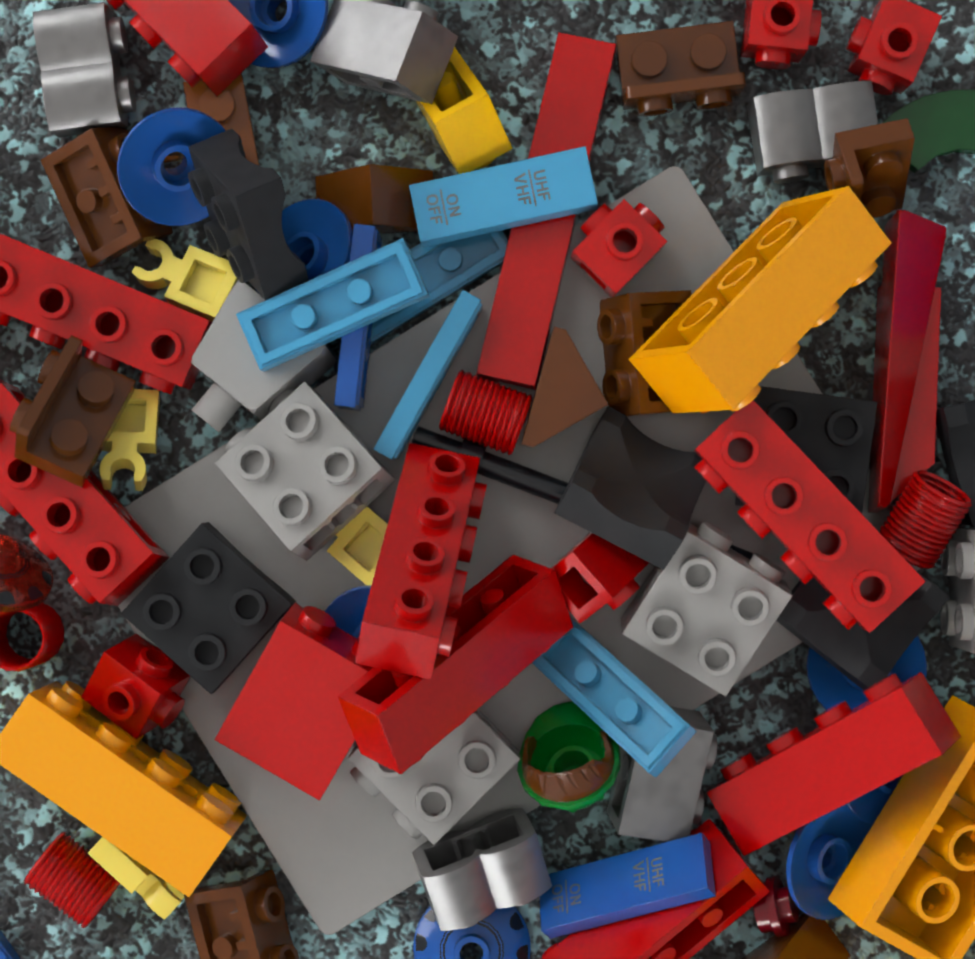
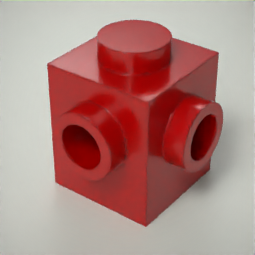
M746 0L740 57L755 58V65L766 69L790 68L791 62L799 63L808 51V46H817L821 29V10L812 9L813 0Z
M880 0L875 6L870 19L861 16L855 25L846 46V50L855 53L847 71L860 76L859 81H872L873 92L891 95L894 91L902 94L914 82L942 15L907 0Z
M623 199L613 210L604 203L581 226L580 230L587 237L572 251L570 258L609 297H614L668 242L660 234L665 227L659 218L642 203H638L633 208Z
M591 532L551 568L556 571L569 612L579 623H582L605 604H608L612 610H615L628 600L640 588V585L634 578L649 562Z
M136 633L103 652L81 698L137 740L156 726L164 729L175 720L185 704V699L180 695L190 675L160 648L151 645Z

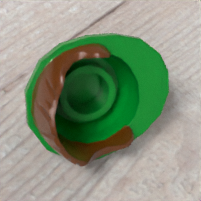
M573 701L554 705L536 717L523 740L519 752L520 760L518 761L517 772L524 791L539 804L574 813L577 810L589 807L603 800L606 791L613 786L621 767L620 747Z

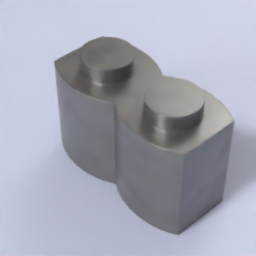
M104 2L33 12L34 37L41 69L43 101L49 131L57 137L81 135L91 128H128L127 113L136 111V98L131 77H122L120 71L119 54L128 52L127 34L122 17L113 18L111 9Z
M854 81L814 89L773 92L755 96L747 105L757 176L773 175V181L777 184L804 180L809 177L808 169L823 168L825 160L832 159L835 133L878 124L872 81Z
M523 808L509 809L492 814L480 820L468 830L446 833L435 845L427 841L412 852L430 907L441 931L472 927L488 917L496 909L526 905L552 887L536 831Z

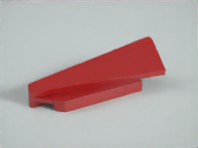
M897 210L885 225L884 233L891 241V244L883 254L882 285L877 289L873 401L877 402L870 453L868 512L878 513L885 509L905 490V486L908 485L913 472L919 470L927 471L935 463L941 288L935 286L946 238V227L906 210Z

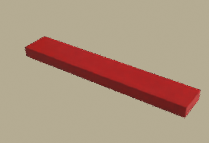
M558 32L528 159L586 146L590 164L616 54V44ZM578 214L511 228L478 364V377L536 390Z

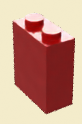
M294 603L280 620L214 740L320 801L355 741L338 696L373 668L355 663L359 637L356 638L338 628L335 620L323 610L312 606L302 607Z

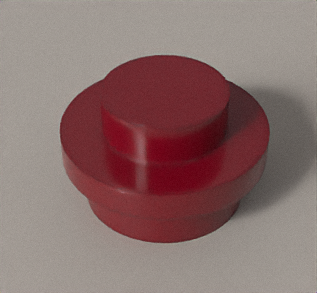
M778 876L767 877L765 886L770 892L753 906L756 923L761 933L774 932L777 937L788 936L790 923L798 922V907L791 898L788 886L784 887Z

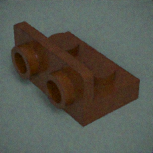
M733 21L615 36L614 42L616 44L623 110L637 108L638 116L647 117L667 114L673 111V104L696 101L697 109L725 107L732 104V97L739 96L746 85L745 74L739 71Z
M908 118L835 133L832 159L825 160L824 163L828 191L849 186L873 218L884 216L893 210L902 209L915 139Z
M91 128L40 160L89 268L104 266L145 241L163 239L173 233L171 226L153 222L140 215L129 204L120 188L117 176V160L122 143L129 133L126 128Z
M691 290L626 293L600 301L597 331L604 349L606 373L603 378V394L609 407L627 417L672 413L629 361V358L692 295Z
M71 335L61 353L52 350L48 354L37 380L42 386L34 400L25 397L21 401L11 421L10 431L16 433L15 458L82 487L134 393L136 381L82 357L83 340Z
M273 870L260 871L242 881L198 887L190 897L184 895L200 959H299L298 952L292 943L285 915L284 897L278 888Z

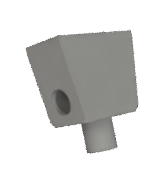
M239 280L233 286L191 360V364L214 382L191 410L218 432L223 429L241 406L259 420L264 419L270 413L269 407L280 394L290 388H298L304 381L311 386L337 362L327 347L322 345L265 372L261 371L236 314L265 301V299L249 285L240 283Z

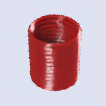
M462 369L458 372L440 420L439 429L440 431L445 430L446 433L450 432L451 435L456 434L457 437L461 436L462 439L472 440L473 443L484 444L485 447L489 446L490 449L495 448L496 452L501 450L503 454L507 452L508 456L512 455L533 397L531 394L527 396L526 392H517V389L512 390L511 387L501 386L500 383L489 382L488 378L485 380L483 377L478 378L477 374L472 376L469 371L464 373Z
M915 471L913 476L910 477L908 485L905 486V490L902 491V495L899 496V500L896 501V506H893V511H890V516H887V521H884V526L880 527L879 533L909 564L924 569L933 568L938 559L941 558L940 554L944 553L943 549L947 548L946 544L950 543L949 539L953 538L952 534L956 533V529L959 528V524L962 523V519L968 513V507L972 506L971 499L960 488L942 477L928 471Z
M27 601L0 609V668L6 671L20 672L47 662L58 653L64 641V626L61 617L52 607L43 602ZM17 612H23L31 616L40 627L42 645L37 656L33 659L24 658L16 654L9 646L6 636L7 625L11 617Z
M61 832L24 879V885L29 884V888L34 889L35 893L39 892V896H44V900L49 899V903H53L54 907H58L59 911L63 910V914H68V918H73V921L81 924V928H86L120 883L88 854L89 849H84V845L80 846L79 842H75L74 838L71 839V836H67L66 832Z

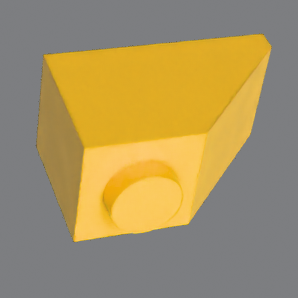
M454 47L433 103L429 104L416 101L449 161L457 173L462 174L488 166L495 158L513 148L488 93Z

